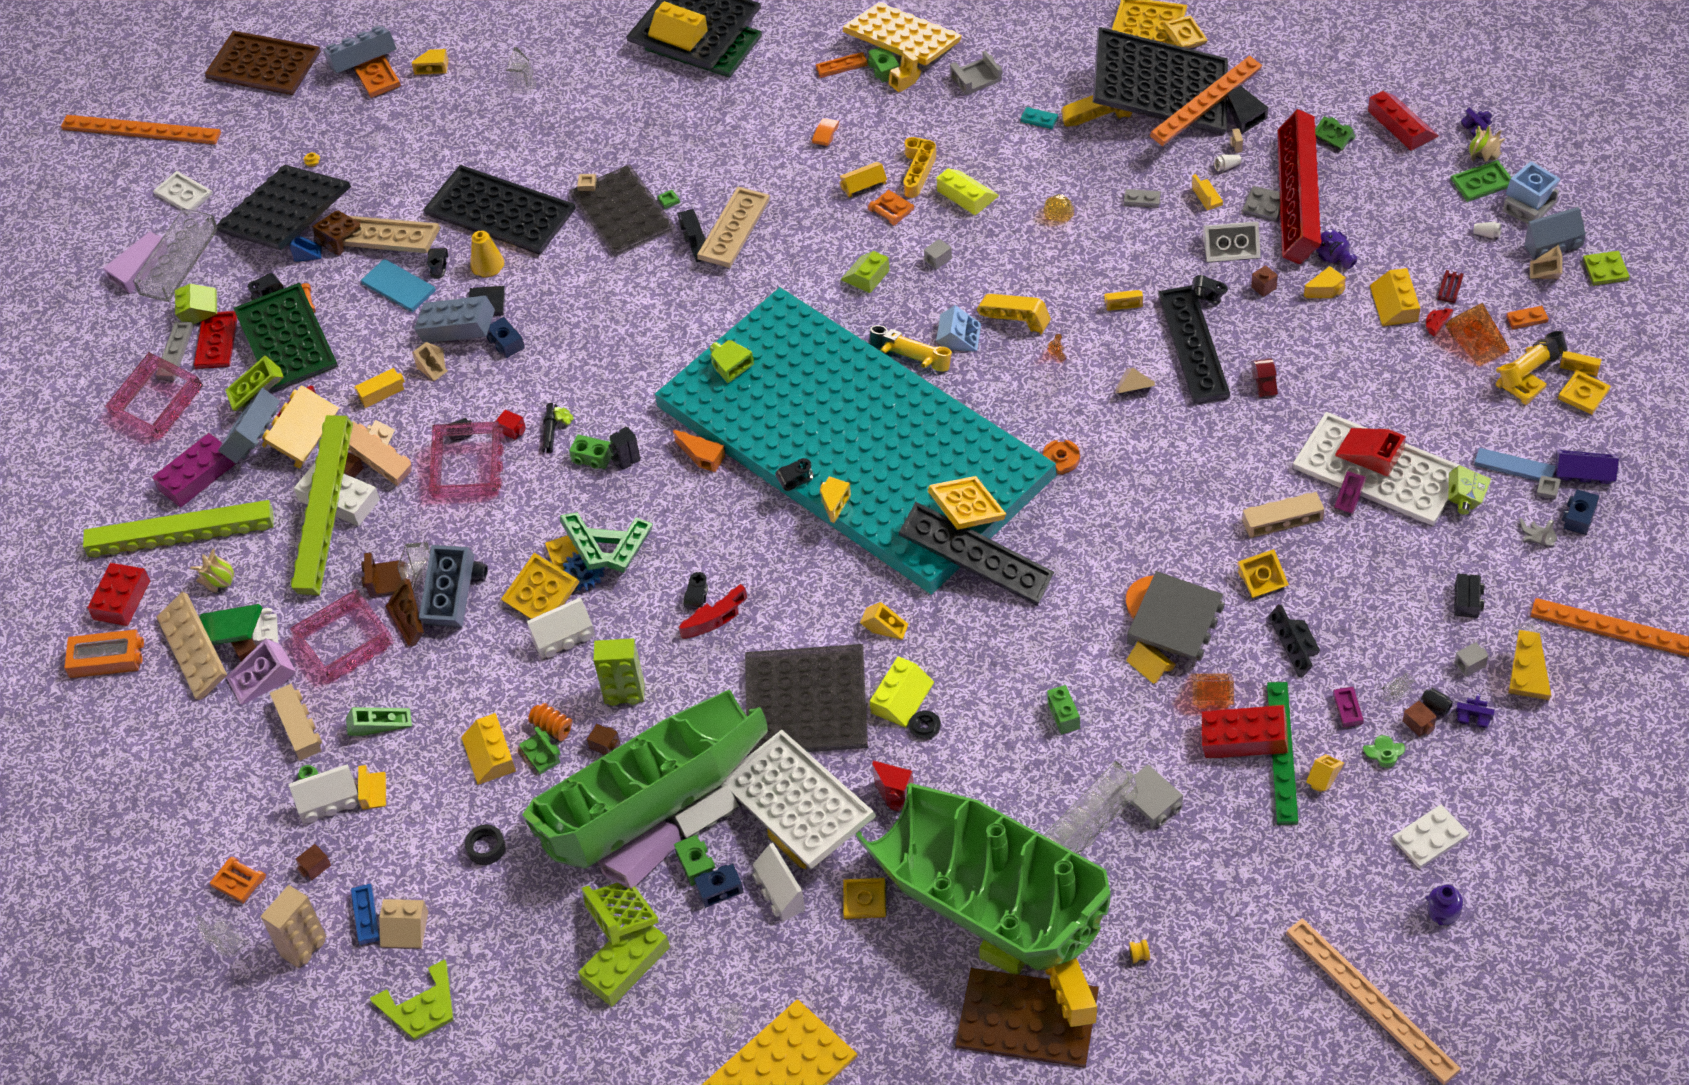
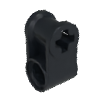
M430 248L428 251L427 265L430 268V276L434 279H440L445 275L446 264L448 263L446 262V258H448L447 248Z
M269 273L249 282L247 288L251 292V300L259 298V295L263 297L283 289L284 286L275 274Z
M1197 275L1193 278L1192 295L1195 298L1207 301L1213 305L1221 303V297L1228 291L1226 284L1204 275Z
M806 458L783 466L775 473L784 491H791L800 485L810 482L814 475L811 470V462Z
M695 572L690 576L687 591L684 595V608L698 609L706 603L708 585L707 577L704 573Z

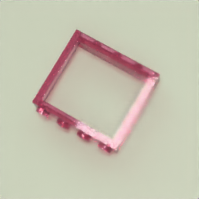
M148 352L105 405V408L112 416L159 440L168 432L184 409L189 406L192 399L203 387V384L196 375ZM160 367L187 382L153 425L124 411V409L157 368Z
M498 421L432 425L429 492L432 498L499 495V489L503 486L500 472H503L501 456L504 455V447L501 444V439H504V428L500 427ZM492 434L490 483L441 485L443 436Z
M357 589L289 628L294 640L326 683L335 678L338 679L347 671L354 670L360 663L365 660H371L375 654L382 650H387V647L394 644L389 630ZM360 606L381 634L329 665L324 666L305 638Z

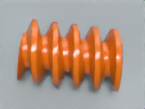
M547 703L534 706L528 716V721L531 724H534L536 727L538 726L542 731H546V733L552 735L560 742L567 738L573 724L571 718H567L565 714H561L558 710L555 711Z

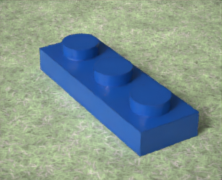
M372 884L351 888L359 945L380 941Z

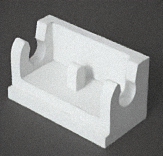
M271 608L262 609L253 632V642L256 647L265 638L278 643L277 615L270 614L272 613Z

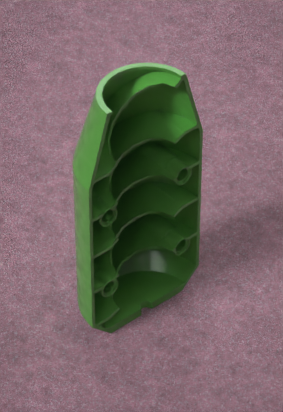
M726 690L662 720L533 798L522 816L533 835L539 837L542 848L552 860L587 869L718 788L767 733L768 728L763 711L760 707L749 709V716L747 717L731 690Z
M909 783L906 786L907 794L902 812L893 827L883 837L868 842L862 836V832L858 831L856 833L859 843L904 894L1036 970H1047L1081 955L1096 938L1101 929L1100 922L1103 915L1108 913L1111 894L1106 869L976 799Z

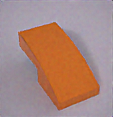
M823 118L814 133L812 143L828 146L833 140L834 132L838 129L839 121Z

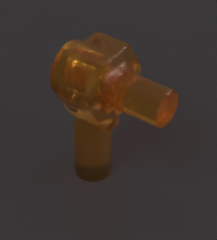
M1056 334L1054 340L1048 343L1047 350L1052 356L1056 355L1059 361L1062 362L1067 359L1062 352L1065 347L1061 343L1062 335Z

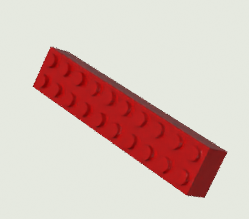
M1296 109L1277 130L1282 257L1297 264H1301L1305 259H1308L1310 254L1318 249L1322 242L1315 116L1300 109Z

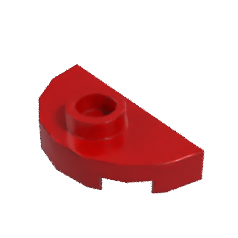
M1444 308V310L1436 311L1435 309L1431 311L1426 318V329L1429 334L1436 337L1453 315L1454 310Z

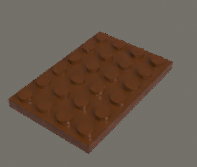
M233 30L204 74L206 79L294 95L321 50L320 46Z
M971 967L955 1047L1086 1068L1093 1024L1070 1027L1068 1019L1063 1017L1062 1005L1057 1002L1056 990L1052 989L1050 979ZM1088 985L1097 1005L1099 986Z

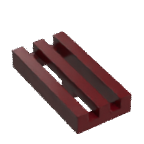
M1446 270L1437 300L1456 303L1464 273L1457 275V272L1453 271L1452 274L1449 273L1450 270ZM1451 277L1446 296L1443 297L1447 279ZM1456 278L1458 282L1453 298H1449Z

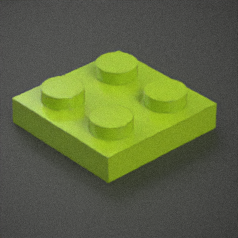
M1619 250L1583 255V262L1593 286L1629 281L1630 276Z

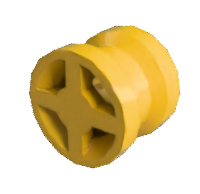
M1146 939L1141 940L1139 943L1128 942L1132 963H1138L1142 959L1145 961L1150 960Z

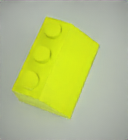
M948 168L936 177L937 191L975 216L999 197L997 193L959 170Z
M897 656L870 699L871 714L907 728L910 718L917 712L933 686L934 681L916 663Z

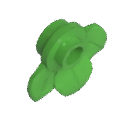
M1380 735L1376 737L1374 745H1364L1363 751L1368 758L1376 759L1380 766L1391 768L1396 764L1398 757L1405 753V746L1403 743H1394L1389 736Z

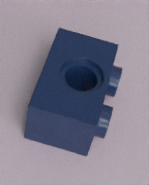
M505 317L490 324L486 338L490 344H495V348L500 355L503 353L508 358L525 348L522 336Z
M1576 489L1574 496H1570L1567 507H1570L1569 511L1565 510L1562 521L1565 522L1563 529L1587 535L1597 508L1599 495Z
M733 863L723 865L717 870L703 873L694 878L696 889L705 908L744 893L742 882Z

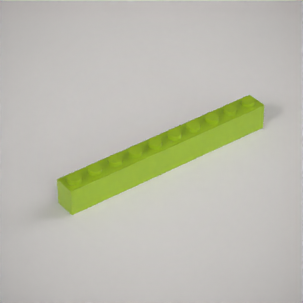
M326 415L325 422L322 424V437L318 443L319 452L315 458L316 467L315 472L312 474V487L308 493L309 502L308 507L305 509V522L301 528L302 537L301 542L298 544V557L294 563V577L291 579V587L297 594L320 596L353 428V423L348 416Z
M270 500L84 529L83 548L88 557L96 558L105 554L115 555L119 552H133L143 548L152 549L161 545L171 546L175 543H190L194 540H208L217 536L227 537L236 533L246 534L249 531H264L268 528H274L273 508Z

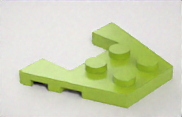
M445 959L428 967L436 986L396 1006L387 989L370 997L372 1004L377 1006L414 1041L454 1021L448 966Z

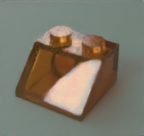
M1191 673L1192 703L1197 705V708H1209V705H1217L1218 708H1229V705H1234V680L1231 673Z

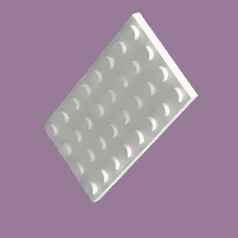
M1326 412L1293 462L1292 468L1339 488L1342 487L1347 471L1365 476L1367 478L1360 495L1361 497L1434 526L1449 501V472L1457 467L1458 464L1405 443L1404 451L1388 477L1335 456L1351 428L1366 427Z
M780 730L741 761L723 782L729 786L733 796L810 869L815 867L876 817L872 809L783 730Z

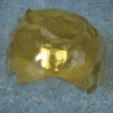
M1056 194L1046 199L1043 211L1047 220L1064 222L1074 216L1075 209L1071 200L1065 197V195Z

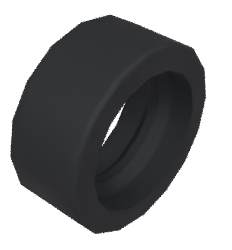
M479 825L473 828L465 839V848L470 860L479 865H491L497 862L506 850L505 840L501 831L493 825ZM486 836L496 838L497 845L487 853L474 851L473 846L478 839Z

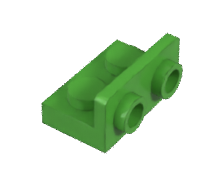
M1324 116L1315 128L1316 137L1340 150L1344 149L1350 139H1355L1353 129L1348 125L1343 126L1339 124V121L1333 117L1329 119Z
M537 726L534 728L536 734L520 743L519 747L541 775L561 763L559 759L561 753L555 744L551 745V740L546 731L542 732Z

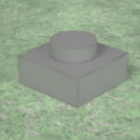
M1541 476L1537 496L1556 499L1561 479Z

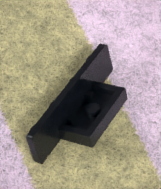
M694 209L677 213L680 230L684 231V240L688 242L695 261H703L698 259L697 254L706 238Z
M1278 604L1270 613L1269 619L1298 677H1304L1313 666L1308 656L1318 655L1320 649L1305 620L1289 619L1283 606Z

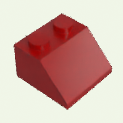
M873 760L874 784L887 807H890L893 811H901L906 800V786L909 783L914 784L913 771Z

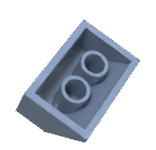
M1576 207L1528 222L1524 246L1534 260L1558 244L1561 253L1570 249H1578L1584 245L1586 232L1580 208Z

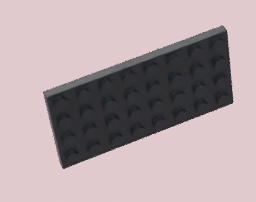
M459 165L425 206L423 211L428 216L474 232L486 231L491 238L540 255L576 207L574 203Z

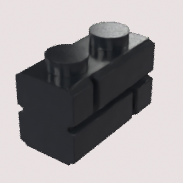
M624 427L619 432L610 435L611 444L608 447L613 454L611 460L615 466L619 465L621 469H626L631 464L640 461L641 457L637 438L629 427Z
M1460 573L1456 575L1454 616L1478 618L1479 612L1484 610V599H1480V597L1484 595L1485 584L1481 583L1480 575Z

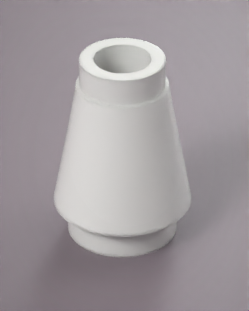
M1218 155L1214 159L1216 170H1221L1222 172L1241 164L1240 155Z
M1493 221L1474 224L1473 232L1476 235L1495 239V237L1499 238L1501 223Z

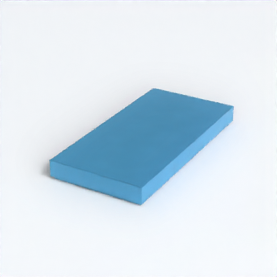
M383 259L361 279L363 285L412 313L436 291L435 287L386 259Z

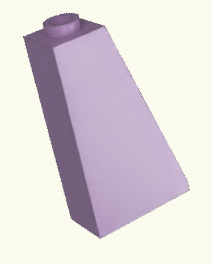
M151 231L104 267L107 278L128 293H132L166 250L163 238Z
M666 821L659 823L598 861L602 873L606 877L632 890V887L636 886L675 848V843L682 841L678 827Z

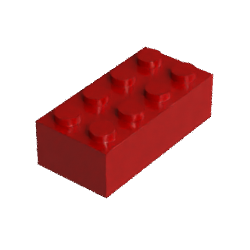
M1284 705L1202 711V748L1205 758L1288 753L1287 717Z

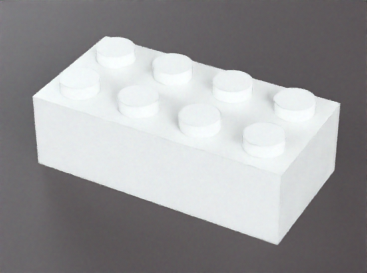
M315 463L294 487L298 500L307 505L309 502L308 493L312 487V474L315 472L316 467ZM343 474L335 516L360 526L380 500L376 487Z

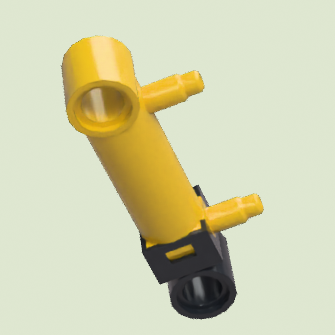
M875 325L870 328L868 343L884 354L893 356L897 353L921 361L922 368L931 365L936 371L944 372L949 370L952 354L949 348L933 347L903 337L902 332L893 329L888 331L884 326Z
M1553 331L1546 334L1545 339H1539L1533 346L1526 347L1525 351L1527 353L1517 360L1498 367L1496 372L1500 373L1503 386L1506 388L1518 386L1522 383V378L1546 361H1554L1560 354H1563V351L1566 352L1568 348L1563 331Z

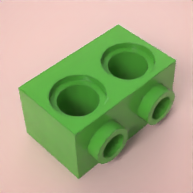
M577 434L569 450L571 461L577 465H589L594 469H606L611 456H613L608 447L611 443Z
M1063 685L1047 690V704L1061 735L1080 729V715L1067 686Z

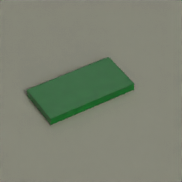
M260 604L203 613L200 614L199 618L212 645L248 640L253 635L263 607Z

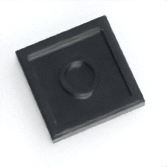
M505 285L470 288L469 297L486 296L495 309L493 316L504 315Z

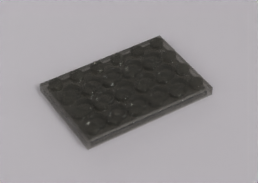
M630 164L598 177L595 191H578L577 187L569 190L570 196L614 258L676 230L673 222Z

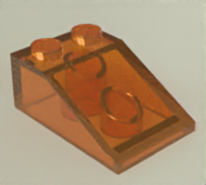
M1483 302L1451 318L1445 324L1452 338L1478 366L1510 351L1509 346Z

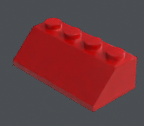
M1383 90L1369 97L1368 112L1410 151L1439 137L1436 132L1396 96Z

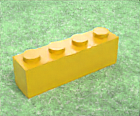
M1077 958L1045 970L1046 975H1050L1051 987L1056 990L1057 1002L1062 1005L1063 1017L1068 1019L1070 1027L1095 1024L1097 1005Z

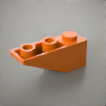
M674 429L675 443L700 468L716 472L725 458L724 446L717 442H711L702 437H696L684 431L681 432Z

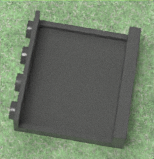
M1156 571L1128 631L1127 644L1135 646L1136 641L1146 643L1191 659L1192 667H1195L1197 661H1201L1203 658L1204 644H1209L1211 629L1216 628L1218 613L1222 614L1225 606V602H1222L1223 594Z

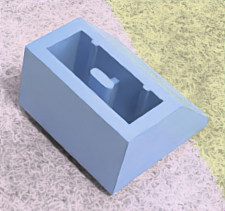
M954 305L940 314L936 342L950 350L977 351L981 323Z

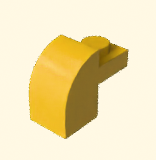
M908 50L903 52L901 66L890 70L888 84L898 92H902L915 84L921 74V70L917 68L918 58Z

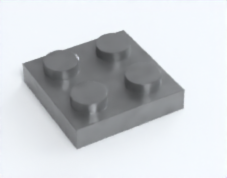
M1252 186L1242 214L1277 221L1280 214V192Z

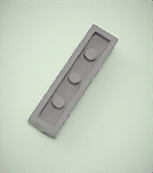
M192 322L174 323L156 373L158 380L175 381L193 330Z

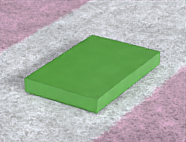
M1499 160L1451 175L1450 179L1465 200L1469 202L1507 189L1511 176Z

